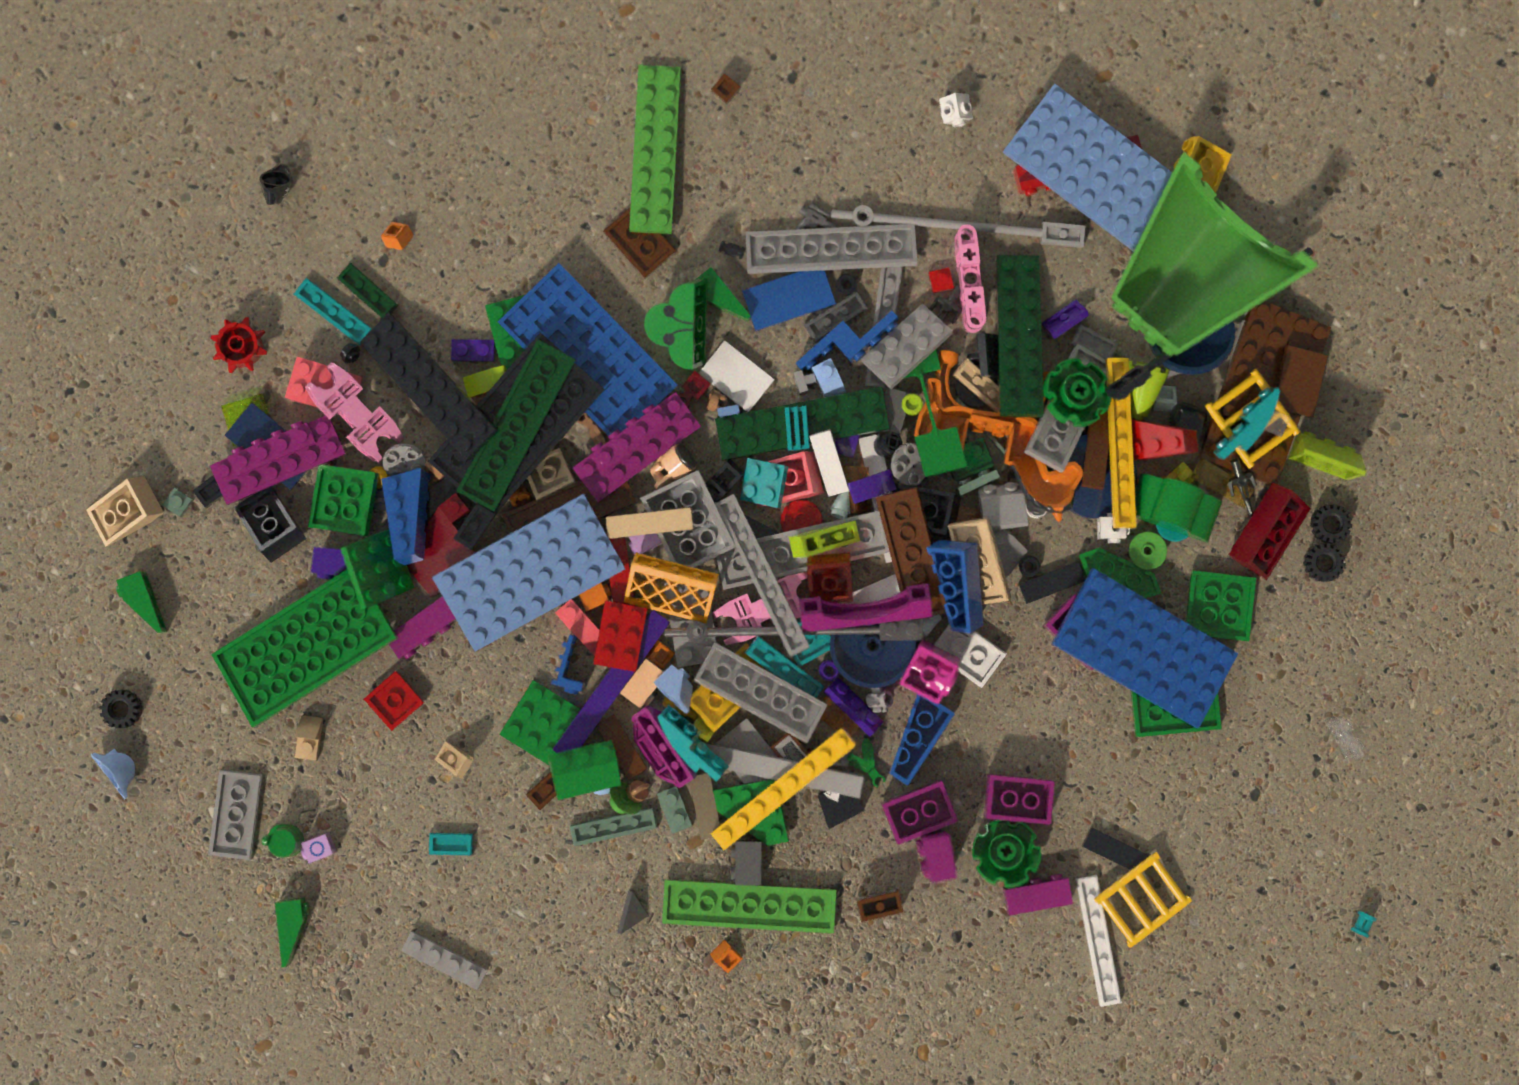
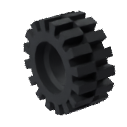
M1336 504L1320 507L1313 513L1314 516L1310 519L1312 520L1310 528H1313L1312 534H1315V538L1322 540L1321 542L1336 543L1347 538L1346 535H1349L1351 532L1349 529L1352 528V524H1350L1352 518L1348 516L1349 512L1343 510L1344 507L1337 506ZM1327 516L1337 518L1339 526L1336 531L1329 532L1324 528L1323 522Z
M1329 543L1313 546V548L1307 551L1308 554L1304 556V559H1306L1303 562V566H1306L1305 572L1310 574V578H1314L1318 582H1329L1339 578V575L1344 572L1342 570L1343 567L1346 566V563L1343 562L1345 556H1342V550H1338L1337 546ZM1325 554L1331 558L1332 566L1329 570L1322 571L1318 568L1317 559L1320 555Z
M129 690L111 691V693L105 695V699L101 700L103 704L99 706V710H102V713L99 714L100 717H104L102 721L108 723L110 727L117 729L130 727L139 720L138 716L142 714L140 712L142 705L139 704L140 698H136V694L131 693ZM118 701H124L128 705V713L124 717L116 716L113 711V707Z

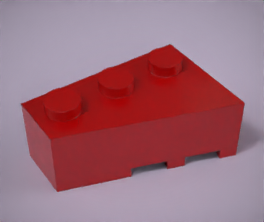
M1131 418L1133 461L1198 452L1195 430Z

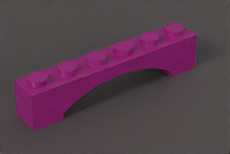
M928 584L906 586L907 589L899 594L868 603L840 604L821 600L820 597L799 599L803 632L932 617Z

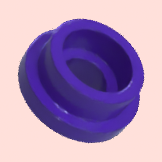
M825 660L819 667V674L824 680L833 681L840 674L833 660ZM832 666L834 669L833 673L827 674L825 671L826 667Z

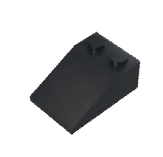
M895 483L896 490H893L892 493L915 488L916 486ZM918 487L930 535L951 539L948 525L957 521L961 497L952 492Z
M272 486L251 495L234 507L258 549L271 563L307 539Z

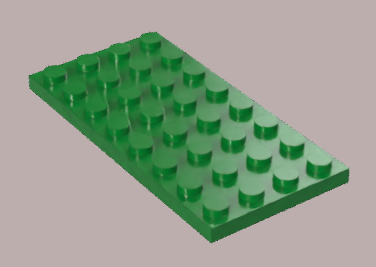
M347 569L211 655L251 727L255 728L398 639V636L379 603L361 609Z

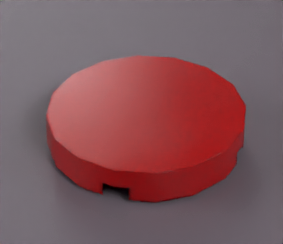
M796 500L784 508L780 524L783 532L822 524V515L814 503L808 500Z

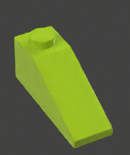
M856 520L789 536L793 558L808 557L860 541Z

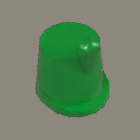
M289 824L274 826L268 835H264L262 838V845H268L269 851L274 856L282 858L296 856L301 851V843L304 842V836L300 829Z

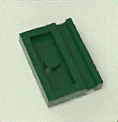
M984 437L964 445L963 453L967 467L952 470L951 473L954 481L957 482L995 466Z

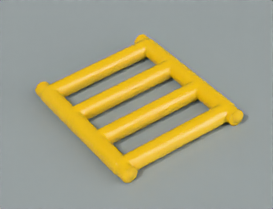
M1254 369L1250 373L1251 376L1214 403L1209 402L1205 404L1209 414L1227 439L1233 434L1230 427L1241 420L1239 416L1244 413L1242 411L1243 408L1226 420H1224L1218 410L1254 383H1257L1262 391L1267 387L1270 389V386L1257 369ZM1258 396L1251 402L1255 403L1260 397ZM1279 399L1267 426L1281 417L1287 428L1250 455L1247 451L1240 450L1238 447L1235 449L1249 469L1255 465L1254 462L1289 436L1292 434L1295 436L1300 433L1296 423Z
M1157 852L1147 857L1094 898V901L1103 906L1126 937V943L1129 948L1139 943L1192 902V899L1188 895H1184L1159 861L1160 856ZM1151 865L1178 900L1169 909L1142 874ZM1134 878L1161 913L1152 922L1125 887ZM1117 891L1144 926L1135 935L1108 900Z

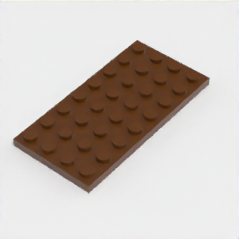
M1266 301L1248 310L1218 399L1251 376L1250 373L1254 369L1261 373L1270 388H1276L1285 346L1290 345L1322 354L1331 327ZM1254 383L1218 410L1224 420L1228 419L1257 398L1262 390L1257 383ZM1289 413L1298 426L1301 415ZM1211 417L1198 458L1233 471L1231 460L1238 458L1242 471L1253 472L1255 480L1268 485L1272 483L1278 484L1294 435L1292 434L1254 462L1255 465L1249 469L1235 450L1225 459H1220L1214 454V451L1217 449L1216 445L1226 436ZM1281 417L1264 429L1255 443L1247 450L1249 455L1287 428ZM1241 419L1230 428L1233 430L1240 423L1244 424L1245 422Z

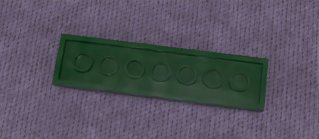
M997 255L996 286L1000 417H1043L1039 255Z
M537 339L492 423L498 429V432L476 453L457 492L494 512L496 511L576 362L574 358Z
M881 386L715 418L722 460L788 449L785 418L786 407L807 406L810 444H812L810 435L829 429L834 440L889 430L883 388ZM794 412L790 413L793 446H796ZM798 412L801 445H805L802 412Z

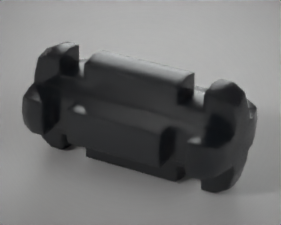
M722 241L719 252L722 253L723 251L726 255L735 258L739 256V259H742L745 248H739V245L730 242L726 244L725 241Z

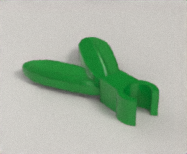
M865 738L862 743L863 759L850 753L847 756V760H849V765L867 772L873 780V785L878 787L875 784V779L881 777L883 782H885V778L875 769L873 746L870 740Z

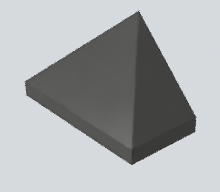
M629 889L617 931L619 934L624 933L649 916L633 889Z

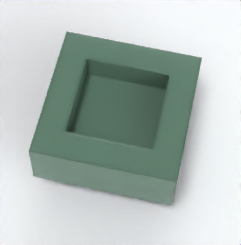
M174 488L162 505L177 516L182 517L194 500L179 489Z

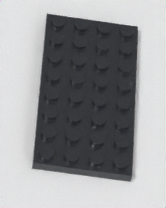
M542 333L536 336L476 405L492 423L537 339L561 351ZM576 363L571 369L495 512L488 509L495 515L604 392L605 389ZM446 439L427 462L458 488L475 455L470 461L466 460Z

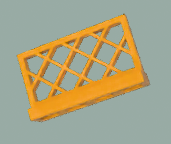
M635 553L631 564L624 603L707 624L719 574ZM635 572L644 574L647 579L639 583L634 576ZM658 578L665 579L668 584L660 588L655 580ZM651 583L655 591L647 594L642 586ZM684 584L689 590L680 593L676 585ZM671 588L676 596L668 600L663 592ZM638 589L643 597L639 599L630 597V593ZM704 589L710 591L709 596L701 599L696 591ZM692 593L697 601L689 605L684 597ZM659 594L664 602L656 604L652 601L651 597ZM680 600L684 608L680 610L675 609L671 603ZM701 605L705 614L704 616L695 614L692 609Z

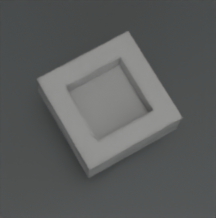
M802 370L793 374L799 395L808 392L807 386L816 384L814 373L804 376Z

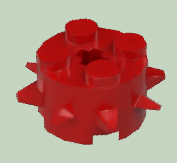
M245 317L241 323H231L225 319V326L219 330V334L211 335L210 337L216 342L215 348L217 353L212 357L213 360L222 359L227 362L229 373H233L237 367H247L250 371H253V364L262 355H267V351L263 349L261 339L266 333L265 330L255 331L252 329L249 317ZM239 341L242 342L240 349L236 348Z

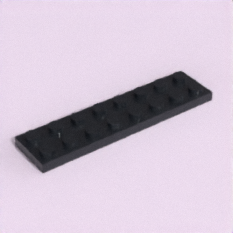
M388 312L361 340L360 344L466 460L470 461L498 432V429L391 313Z

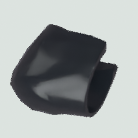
M1178 402L1170 412V426L1195 430L1197 439L1201 438L1202 429L1206 424L1208 414L1194 405Z

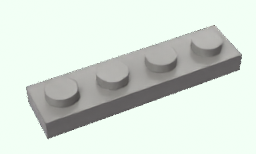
M414 931L410 932L401 950L476 990L480 987L488 969Z

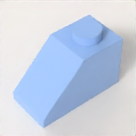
M831 358L812 367L811 372L812 374L814 373L816 382L824 397L847 393Z
M671 665L653 683L666 698L686 714L690 708L693 689L692 684L688 681L690 676L682 668L678 670Z

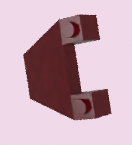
M456 493L438 506L425 528L424 560L407 564L408 569L430 597L441 594L432 578L434 575L476 553L474 549L470 551L453 540V537L458 532L455 524L471 512V509L460 495Z

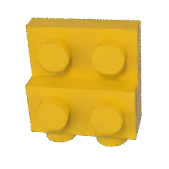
M1200 136L1190 137L1183 143L1182 150L1201 166L1203 174L1201 180L1206 181L1216 193L1232 154ZM1179 159L1175 162V164H1174V169H1175V167H1176V165H1177Z

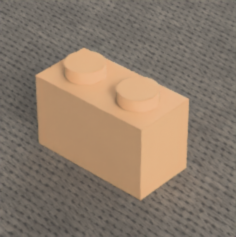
M645 659L620 694L640 709L644 705L648 706L655 698L652 694L657 686L653 682L664 671L648 659Z

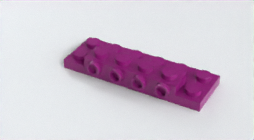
M676 392L656 407L651 404L644 409L643 413L645 415L639 419L635 416L625 423L626 429L622 432L617 429L608 436L610 440L604 445L601 442L591 448L592 454L573 467V470L597 502L662 456L672 446L677 445L701 427Z
M323 416L309 423L298 421L290 425L292 429L286 432L283 429L271 433L272 438L265 441L263 438L256 439L251 442L252 446L244 449L243 446L235 448L231 451L232 455L228 456V458L210 465L226 504L230 505L345 455L346 452L332 420Z

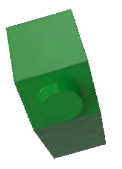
M712 267L696 278L707 279V304L746 322L751 320L750 314Z
M139 571L116 580L118 596L123 598V601L157 633L168 632L147 573Z
M305 897L275 902L282 968L291 964L307 921V915L310 913L308 902L305 903Z

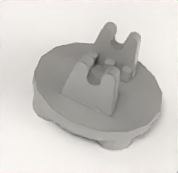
M905 443L899 446L891 460V469L894 477L905 485H918L925 478L916 443Z
M397 444L385 452L383 468L390 476L419 468L424 470L425 456L415 445Z

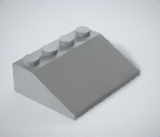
M699 470L641 497L647 512L692 508L694 529L657 533L671 562L696 568L735 548L734 542Z

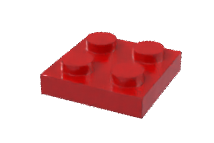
M398 671L392 673L364 698L365 702L391 731L396 729L425 703Z

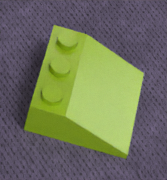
M1307 431L1295 436L1288 459L1345 480L1365 476L1366 468L1362 455L1356 453V449L1348 446L1343 448L1336 446V442L1330 439L1322 441L1317 439L1315 434Z

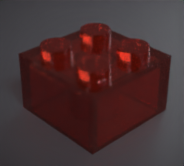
M850 553L808 556L807 574L810 598L820 597L821 600L833 603L853 602L854 591Z

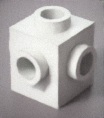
M953 93L939 99L944 124L960 127L964 126L966 121L973 119L969 94Z
M1107 513V517H1099L1097 519V540L1107 539L1108 543H1121L1120 539H1126V535L1130 533V528H1116L1113 531L1112 513Z

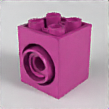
M923 639L902 676L900 684L939 704L942 696H947L960 672L957 669L960 658Z

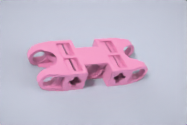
M965 224L959 228L954 238L957 272L959 273L963 325L966 331L976 333L981 330L986 322V309L983 286L981 285L977 232L973 226ZM963 229H969V230H971L972 233H973V235L971 234V232H969V231H967V230H963ZM961 235H967L970 240H964ZM968 274L973 275L975 283L968 284L964 279L965 276ZM970 318H976L979 324L974 325Z
M330 363L327 369L332 375L333 387L330 389L317 388L313 383L309 382L305 388L314 404L327 418L331 419L338 413L350 425L353 431L346 438L362 454L372 461L379 463L383 458L378 452L377 438L385 436L389 439L392 438L397 443H401L404 440L403 435L396 423L380 406L371 413L356 397L363 388L348 372L338 365ZM350 386L352 387L349 391L342 395V393L345 392ZM337 399L338 401L328 409L327 407ZM381 417L382 419L372 427L371 425ZM367 430V433L358 440L357 438Z
M808 572L789 575L777 580L778 584L780 583L795 619L801 617L800 598L797 596L796 589L802 583V580L809 578ZM748 594L727 602L712 613L714 619L722 615L723 617L729 616L734 618L737 627H750L747 621L748 618L752 627H762L760 623L771 619L762 599L751 603ZM740 600H741V602H742V604H743V607H744V609H745V611H746V613H747L746 616H745V614H744V612H743V610H742V607H741V605H740V603H739ZM732 636L723 641L725 645L747 641L756 636Z

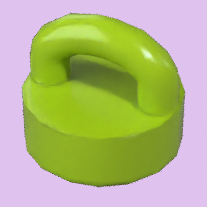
M908 394L902 400V409L908 415L919 414L923 407V401L917 394Z

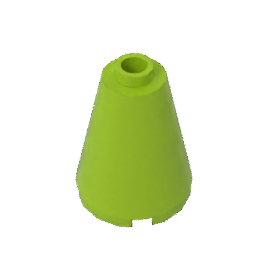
M1129 360V371L1137 365L1143 367L1147 363L1137 361L1136 365H1133L1132 360ZM1158 366L1151 371L1152 377L1143 386L1137 387L1130 392L1131 418L1143 420V417H1148L1169 375V368H1165L1164 372L1161 371V366Z

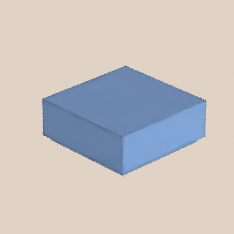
M738 405L717 408L719 418L740 414Z

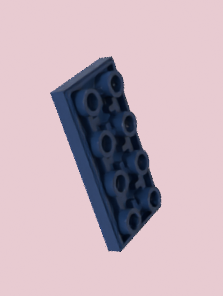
M251 403L226 432L225 436L238 447L243 446L246 449L251 447V442L256 439L263 438L265 441L272 438L271 433L283 429L284 432L286 430L254 403ZM306 472L287 479L282 483L292 490Z

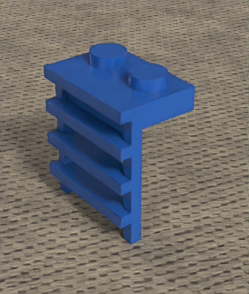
M569 635L568 642H563L562 646L566 647L565 653L559 654L558 658L562 660L561 667H556L555 669L556 672H559L558 678L552 680V684L565 687L564 692L578 694L579 691H584L586 682L566 677L577 639L575 635Z

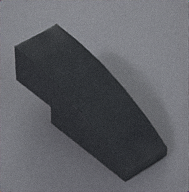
M731 459L726 461L713 477L705 483L714 503L719 502L745 474Z

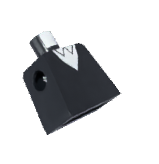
M828 791L818 794L829 829L865 811L856 797Z

